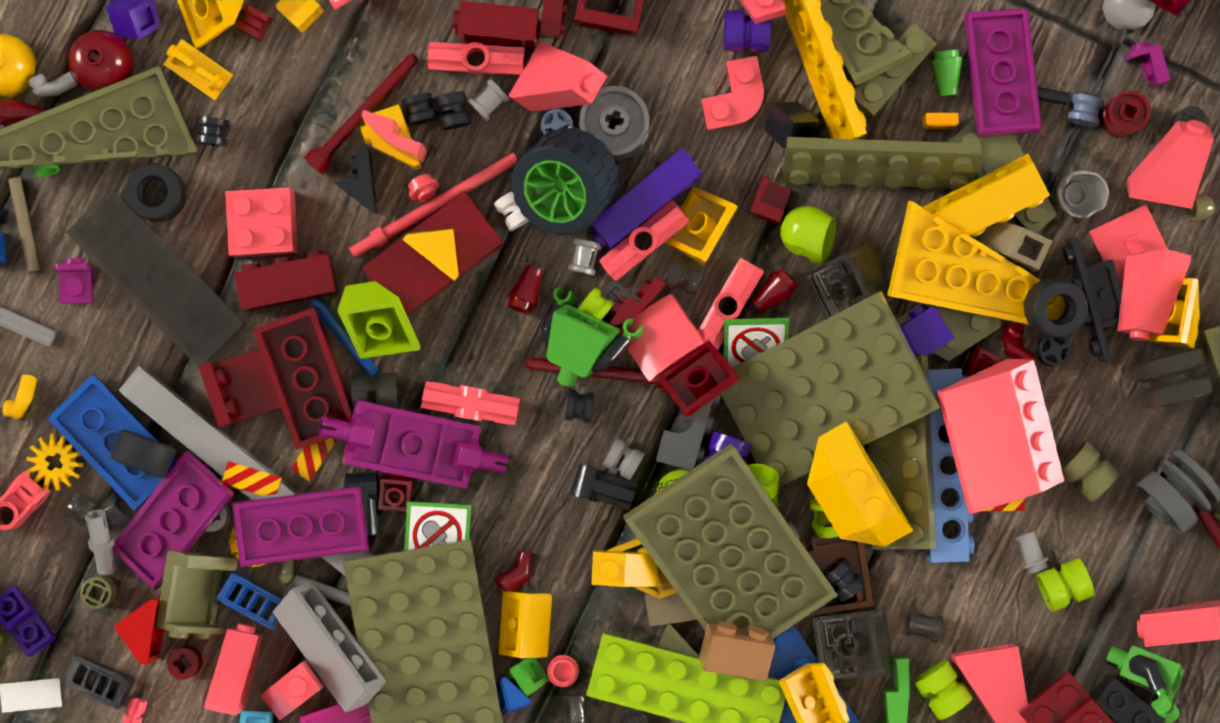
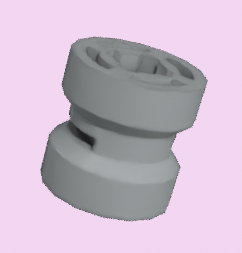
M617 438L602 465L610 470L616 469L620 471L621 476L630 481L645 453L639 449L632 450L627 447L625 441ZM622 455H625L623 461H619Z

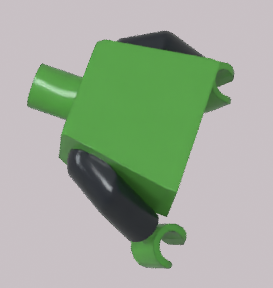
M558 287L553 292L556 303L550 306L541 325L544 344L547 348V360L561 367L557 381L562 385L573 387L578 376L587 378L593 373H602L616 363L630 346L629 340H636L642 336L643 326L641 325L637 332L630 333L628 328L633 324L634 320L627 319L623 324L624 333L620 335L619 328L572 307L576 301V295L572 290L568 292L567 298L561 300L564 289Z
M1133 645L1129 652L1112 646L1108 653L1106 664L1120 669V676L1123 680L1155 694L1156 700L1151 705L1158 715L1165 718L1164 723L1175 721L1179 717V710L1174 704L1173 698L1185 673L1182 666Z

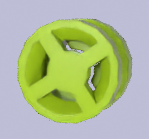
M595 287L578 309L603 320L615 302L611 299H605L601 296V291Z

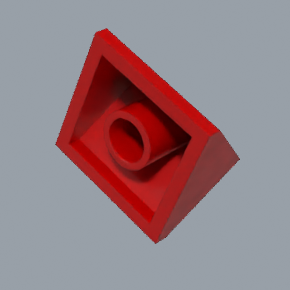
M160 596L150 599L114 626V629L135 658L143 665H148L160 659L164 629L156 627Z

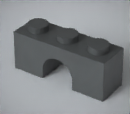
M721 394L693 414L692 425L685 432L674 433L664 430L655 461L686 470H692L695 465L698 466L702 463L706 448L700 447L703 434L710 435L714 417H710L709 413L712 404H719Z

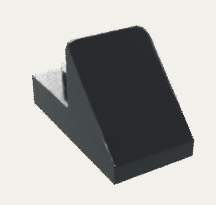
M368 145L355 147L356 155L351 156V168L353 175L358 174V178L333 181V183L371 213L378 212L371 149Z

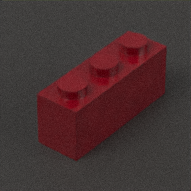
M323 250L304 253V259L292 261L291 256L273 259V265L261 267L260 262L245 264L241 266L242 271L234 272L240 307L245 312L339 293L332 256L323 254Z

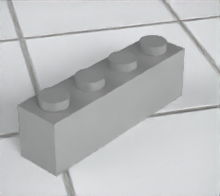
M314 582L292 588L273 611L282 627L287 631L300 652L308 660L345 713L367 705L386 683L384 677Z

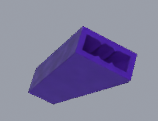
M681 148L602 213L591 224L594 229L590 233L591 236L599 243L601 248L607 245L612 250L628 237L634 229L640 227L669 202L675 201L699 182L702 172L684 149Z

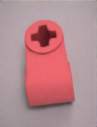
M27 470L11 483L5 494L0 498V530L18 529L45 502L51 493L49 489H43L30 478L31 474ZM6 507L11 508L14 512V519L8 525L1 519V513Z

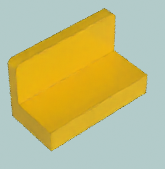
M503 591L499 655L516 658H546L548 656L552 594Z

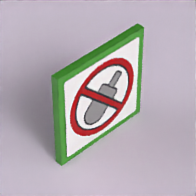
M789 318L724 319V359L733 368L787 340Z
M407 501L404 550L470 539L472 505Z

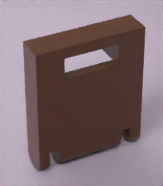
M840 537L810 538L812 550L808 552L822 572L836 560L845 557L852 565V574H859L865 581V585L855 594V601L828 606L824 604L809 615L815 616L874 606L864 543L856 542L851 544L850 540L840 539ZM800 539V541L806 548L805 539Z

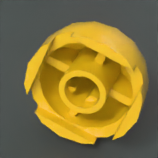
M0 34V97L12 98L24 93L30 87L29 80L34 77L37 60L32 49L23 40L10 34Z

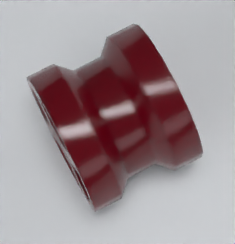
M245 4L242 9L243 16L241 20L236 21L234 28L262 42L265 37L264 30L266 26L271 25L274 19L262 11Z
M189 645L172 651L167 659L169 673L174 678L180 680L189 679L196 675L203 665V657L200 651Z

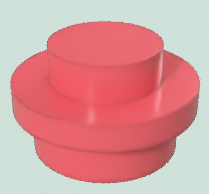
M430 174L420 175L408 184L410 190L409 197L413 201L426 202L436 195L439 183Z
M558 655L550 661L547 675L554 685L568 687L577 680L579 667L572 657Z

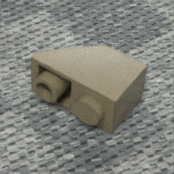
M996 222L986 227V230L980 234L977 240L1013 264L1032 273L1040 270L1053 242L1033 231L1008 222Z

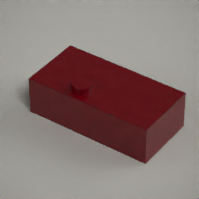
M465 191L409 232L415 233L453 228L459 275L455 281L403 241L405 236L362 267L372 282L376 281L399 297L407 317H410L505 246Z
M318 307L307 309L253 329L296 450L329 439L328 437L318 436L319 427L332 429V427L320 424L322 416L347 422L352 420L354 406Z

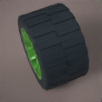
M561 127L547 132L518 159L511 176L513 199L521 210L522 215L535 227H539L549 234L554 233L559 236L566 234L574 235L581 230L587 229L615 198L617 186L619 185V170L611 151L593 134L575 127Z

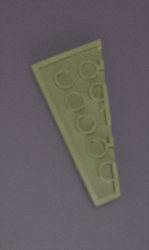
M160 66L0 129V169L198 154Z

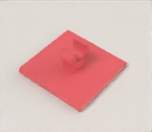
M1146 204L1088 232L1102 261L1113 259L1120 287L1123 286L1127 256L1168 249Z

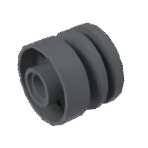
M1175 449L1170 453L1172 462L1165 459L1160 462L1166 478L1154 471H1150L1135 484V488L1144 500L1146 507L1161 523L1167 525L1179 535H1183L1198 522V517L1192 506L1194 505L1201 511L1208 513L1211 510L1209 501L1213 504L1220 502V489L1210 473L1199 462L1192 459L1182 450Z

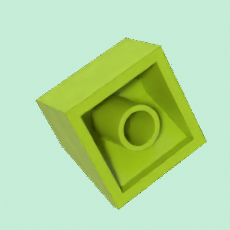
M376 281L345 286L337 311L360 359L420 350L419 341L398 296Z

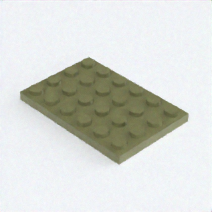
M881 291L733 367L732 369L741 380L721 393L745 442L752 444L750 451L756 463L764 464L777 470L779 474V487L809 473L818 437L845 421L849 423L861 445L864 446L941 408L935 393Z
M732 443L623 516L625 522L705 631L708 623L718 624L720 621H725L736 625L738 628H763L771 634L773 639L838 596Z
M466 539L344 560L343 564L357 642L386 680V683L368 703L371 723H503L472 540Z

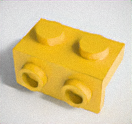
M806 663L779 680L797 723H847L850 720L846 712V704L839 696L833 682V674L825 663Z

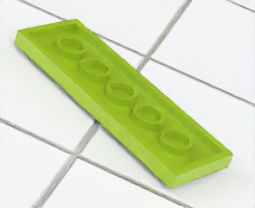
M604 632L586 694L589 697L686 723H779L786 699L779 679L767 677V681L704 671L700 659L697 657Z

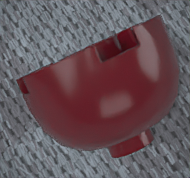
M92 30L79 36L71 46L68 56L69 68L75 80L91 92L132 77L135 67L134 54L127 42L116 33L106 30Z

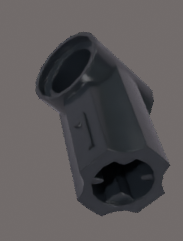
M579 463L569 494L594 502L599 500L630 510L637 484L626 479L607 475L606 471Z
M378 472L345 473L344 488L358 486L362 488L367 535L378 534L377 501H379L380 488Z

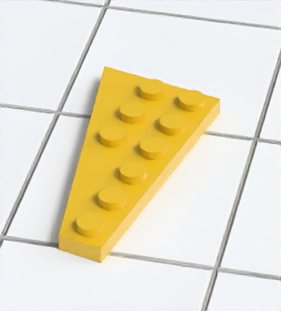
M908 201L888 296L1028 324L1024 314V301L1028 291L1035 283L1041 280L969 235L957 230L941 218L929 213L913 201ZM1054 296L1048 302L1047 316L1051 320L1059 319L1064 312L1065 301L1061 296Z

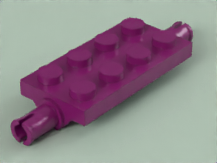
M356 400L350 422L328 418L327 416H322L320 424L332 427V429L319 427V437H328L346 442L342 463L465 489L468 487L469 478L473 471L483 469L504 474L507 469L506 466L495 463L497 461L508 464L507 454L485 451L479 446L478 438L481 426L361 400Z

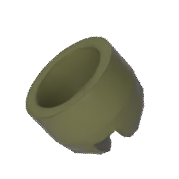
M1196 195L1192 209L1189 208L1191 219L1193 221L1208 219L1215 210V203L1207 195Z

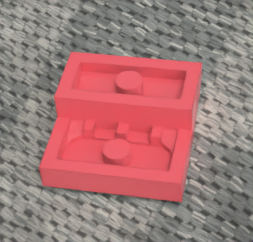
M363 110V119L384 142L401 154L421 163L424 162L427 150L422 143L399 136L401 128L395 120Z
M673 294L663 297L633 317L634 322L628 328V332L635 333L641 325L643 326L642 336L636 340L630 339V346L627 349L649 382H656L658 380L657 377L706 343ZM623 326L620 328V335L624 333Z

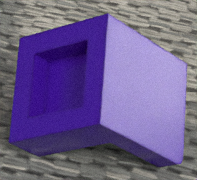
M115 0L105 5L114 33L117 35L139 40L162 27L154 0Z

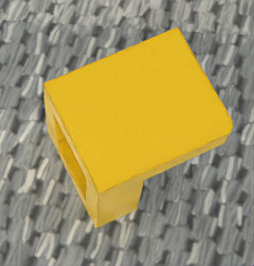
M280 0L276 4L277 10L301 33L324 12L315 0Z

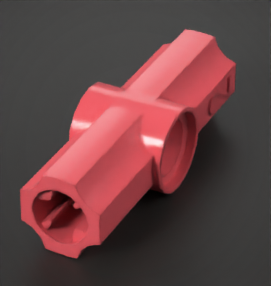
M429 42L428 70L463 72L476 76L483 74L520 76L524 70V47L490 46L478 42L470 44ZM474 52H481L485 55L484 62L479 66H472L468 63L469 56Z
M672 200L644 224L634 229L628 237L599 259V262L617 282L686 226L690 220L675 201ZM642 232H648L653 239L652 246L647 250L640 249L636 242L637 236Z
M742 258L739 259L698 329L705 342L710 340L714 347L719 350L724 341V319H737L763 275V270ZM727 296L733 297L737 302V310L731 315H725L719 309L720 300Z
M426 381L421 408L452 413L455 417L476 421L484 419L501 424L516 425L520 398L487 393L488 390L460 385L455 387L448 384Z

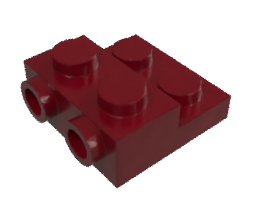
M1068 670L1019 711V714L1027 723H1113L1111 718Z

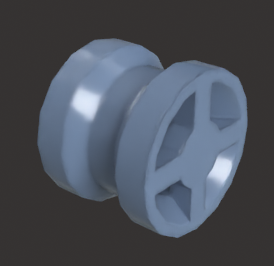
M1073 94L1072 102L1074 106L1073 110L1068 113L1067 120L1083 126L1098 127L1100 122L1098 112L1103 108L1105 101L1091 95Z
M561 109L548 111L541 121L544 135L552 129L557 130L564 126L573 128L571 116Z

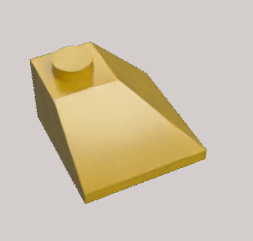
M177 0L194 47L196 49L201 48L234 25L244 0Z
M1184 278L1163 335L1150 336L1148 342L1174 348L1194 349L1199 333L1198 324L1200 319L1198 279Z

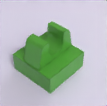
M523 658L510 668V671L505 675L508 680L515 678L520 686L518 689L526 697L549 681L537 658Z

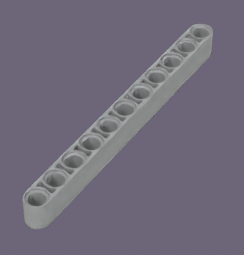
M141 365L136 368L119 389L128 400L220 475H224L227 462L231 461L277 476ZM282 479L278 492L274 495L260 496L239 489L251 500L299 494ZM367 550L321 557L346 577L344 560L372 556L374 554Z

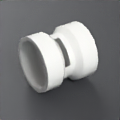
M512 191L494 203L497 211L505 216V224L509 231H513L529 222L520 212L521 210L518 205H516Z

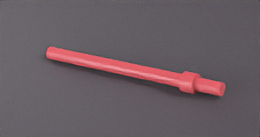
M512 152L386 227L381 228L379 226L369 232L370 236L349 248L352 255L356 259L375 247L381 248L390 243V238L437 212L465 191L467 194L514 167L518 161L515 154Z

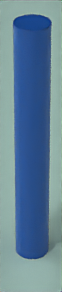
M318 297L311 302L312 308L318 307L324 323L365 374L371 378L378 373V368L370 358L360 359L346 328L322 298Z

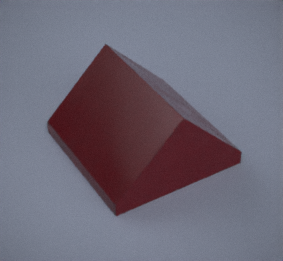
M710 340L657 377L686 418L741 380Z

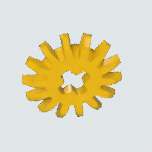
M55 433L50 434L49 443H46L44 438L40 437L41 448L39 449L34 445L30 447L36 453V457H26V461L35 462V466L27 469L29 473L38 472L33 481L38 483L42 478L45 480L43 489H48L50 483L53 482L56 491L61 490L60 482L62 481L67 487H70L72 484L68 478L73 476L79 479L81 476L74 470L75 467H84V463L76 462V457L82 455L79 452L74 453L71 444H65L66 438L63 435L58 442L55 439ZM58 453L61 455L59 461L63 466L61 469L56 467L51 471L48 468L50 463L46 459L48 456L54 457Z

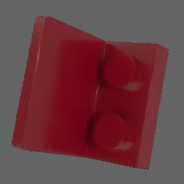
M260 348L217 363L208 362L198 366L218 427H227L281 408Z

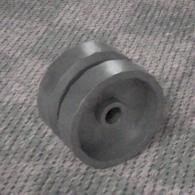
M611 85L601 88L591 104L583 105L580 112L579 126L582 131L590 132L598 140H601L613 154L614 161H620L632 157L642 148L648 137L650 117L646 104L637 93L626 87ZM614 119L618 120L621 124L617 125L615 130L609 128V122Z

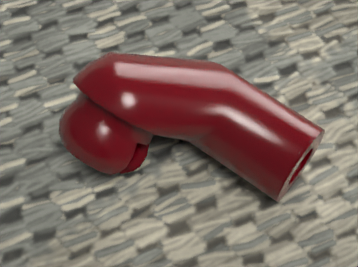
M1018 323L1006 326L1002 333L1006 355L1012 359L1034 360L1035 362L1037 355L1023 347L1022 334L1024 333V328Z

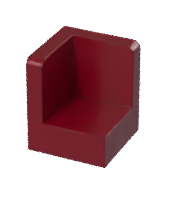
M763 176L748 214L778 225L783 216L791 190L769 181V177Z

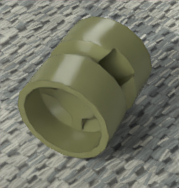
M1085 441L1061 463L1063 476L1070 483L1077 482V490L1092 502L1114 483L1120 472L1109 461H1100V453Z

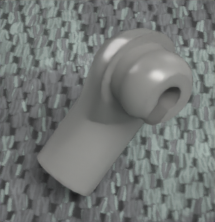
M71 71L48 83L43 74H39L29 80V85L33 88L32 92L38 97L59 96L79 85Z

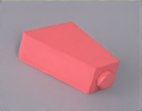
M540 42L508 96L530 112L591 104L606 80L607 75L589 61Z
M1189 120L1188 123L1177 121L1127 178L1126 187L1129 197L1192 209L1214 141L1210 127L1197 120Z
M1160 249L1126 257L1118 332L1130 334L1129 338L1136 341H1149L1150 336L1163 335L1188 270L1191 255L1168 249Z
M1220 600L1148 610L1140 615L1141 620H1137L1138 636L1140 639H1144L1145 647L1220 640Z
M237 623V627L232 626L227 629L204 709L236 716L247 708L264 634L255 632L256 626Z
M1007 644L950 653L952 662L993 723H1027L1019 714V711L1028 704L1019 646Z
M306 659L260 696L280 721L322 689L325 684Z

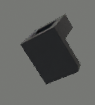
M799 102L773 103L765 126V132L785 150L787 137L814 138L819 120Z

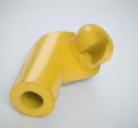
M22 375L15 401L7 400L4 402L3 414L6 417H12L14 420L23 417L34 396L38 381L36 377Z

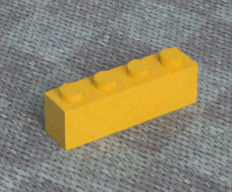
M1028 153L922 208L973 238L982 234L986 227L996 222L1003 223L1010 220L1016 212L1026 207L1034 208L1040 205L1044 198L1050 196Z

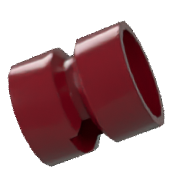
M1129 90L1119 93L1106 102L1100 111L1099 119L1102 128L1112 137L1118 138L1127 137L1144 127L1149 120L1151 111L1149 102L1143 95L1135 91Z

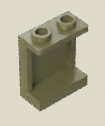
M168 550L156 627L168 630V636L182 639H187L188 633H193V637L200 639H212L213 634L225 635L226 628L215 625L218 606L216 598L220 593L223 570L236 571L238 558L214 553Z

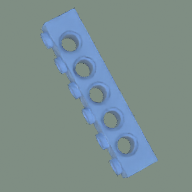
M962 369L928 370L929 384L937 398V391L967 378L966 375H962ZM939 408L930 413L936 549H926V560L930 563L969 562V554H974L973 535H968V522L973 521V514L968 513L956 464L950 474L946 475L940 470L942 458L949 456L954 460L950 441L945 443L938 436L940 427L945 424L942 411ZM947 488L953 489L956 493V500L951 506H945L941 501V494ZM949 520H953L957 525V533L952 538H946L942 532L944 523Z

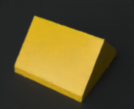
M693 186L681 206L682 211L690 222L665 243L700 264L705 265L738 206Z
M453 228L407 233L403 238V241L454 281L459 275Z

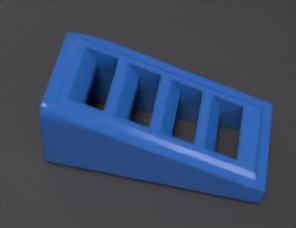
M233 571L216 599L274 631L279 620L273 613L269 619L265 618L264 615L272 602L278 606L283 598L238 571ZM239 583L243 587L234 599L230 596ZM250 589L254 591V594L247 606L242 604V601ZM260 596H263L266 599L257 613L253 608Z

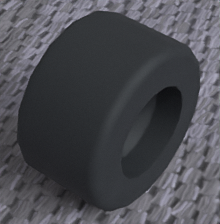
M159 163L145 164L136 168L128 177L125 185V199L130 209L139 217L152 222H165L176 217L183 209L186 201V186L182 178L173 169ZM152 181H161L168 189L166 200L159 205L149 204L144 197L145 187Z
M1047 278L1035 283L1028 291L1024 301V314L1028 324L1037 332L1054 338L1068 337L1076 333L1084 324L1088 315V301L1084 292L1076 284L1058 278ZM1059 295L1065 301V309L1059 319L1051 320L1047 316V305L1052 297Z
M122 429L112 451L111 458L150 475L165 478L176 450L153 439Z

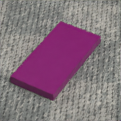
M1028 8L965 13L963 19L977 138L1040 133L1042 131Z
M190 451L184 452L114 541L113 551L153 590H157L163 584L168 550L189 552L234 493Z
M361 486L232 503L240 567L369 550Z

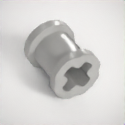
M489 79L487 86L475 98L470 97L467 101L485 121H488L490 119L489 114L502 102L507 103L510 99L494 81Z
M575 238L574 244L576 249L573 262L569 265L568 270L595 276L594 265L597 252L602 249L599 243Z

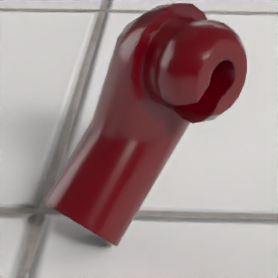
M518 551L515 568L507 573H499L495 582L498 589L504 590V592H513L528 582L534 553Z

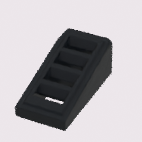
M74 654L62 684L105 705L120 709L124 705L134 677ZM79 666H85L86 668L80 682L75 681L74 678ZM91 670L97 673L91 687H89L86 683ZM104 675L108 678L103 690L99 691L97 688ZM113 681H116L118 685L114 695L111 696L108 693Z

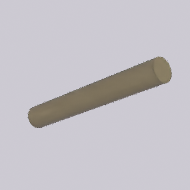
M21 177L8 179L27 272H36L40 270Z

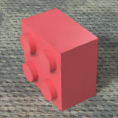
M291 188L225 191L229 256L247 258L298 254L295 191Z

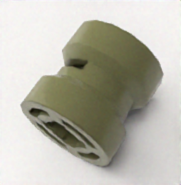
M106 575L89 578L81 586L80 598L83 604L92 609L109 606L118 597V585L113 578Z

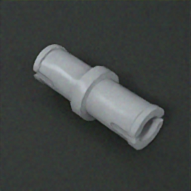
M104 510L90 511L88 515H85V520L87 521L90 535L88 545L89 549L94 553L96 571L99 575L113 574L114 570L117 571L118 567L112 548L115 545L114 537L109 534L106 512Z

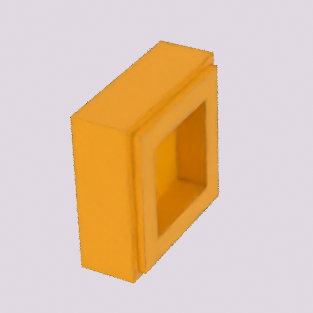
M926 113L922 117V128L924 130H952L958 125V113Z

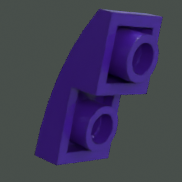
M17 585L11 586L0 595V623L4 629L12 633L26 656H34L56 639V636L43 617Z

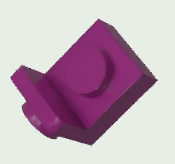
M1149 41L1131 46V51L1123 56L1125 63L1143 58L1144 63H1141L1142 75L1146 82H1150L1151 88L1162 86L1170 81L1161 44L1150 46Z
M64 258V264H55V270L59 271V303L94 304V266L84 263V258Z

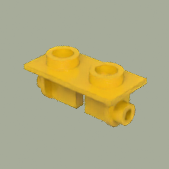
M183 39L180 40L177 46L173 44L169 47L166 53L169 57L163 64L215 101L234 76Z

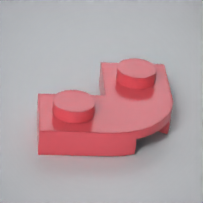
M757 56L727 61L725 63L731 93L701 99L707 131L744 124L759 111L764 98V88Z

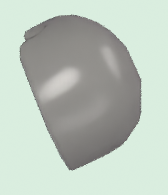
M1104 0L1102 9L1106 21L1116 29H1137L1145 26L1154 16L1156 4L1149 0Z
M1077 170L1069 173L1059 182V186L1056 189V199L1059 208L1068 216L1089 218L1105 208L1110 192L1107 182L1098 173L1088 170Z

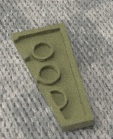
M821 0L820 10L824 21H828L831 26L832 42L835 50H838L842 55L844 68L854 86L913 59L912 51L905 45L903 46L886 26L883 27L865 5L862 6L857 0Z
M975 118L949 141L953 143H981L982 155L975 176L977 179L1024 156L1014 135L977 138ZM1046 197L1040 205L1034 208L1026 207L1016 212L1013 218L1022 227L1038 233L1057 213L1048 197Z

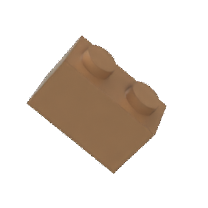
M720 621L718 624L708 623L699 659L704 671L767 681L775 643L771 634L760 627L738 628L736 625L725 621Z

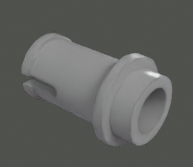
M1035 531L1015 538L1026 562L1024 568H1028L1030 574L1048 567L1046 563L1048 557L1043 556L1035 536Z

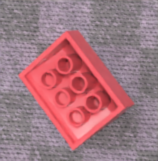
M1006 359L937 391L968 513L974 514L1029 497L1064 481L1034 360Z

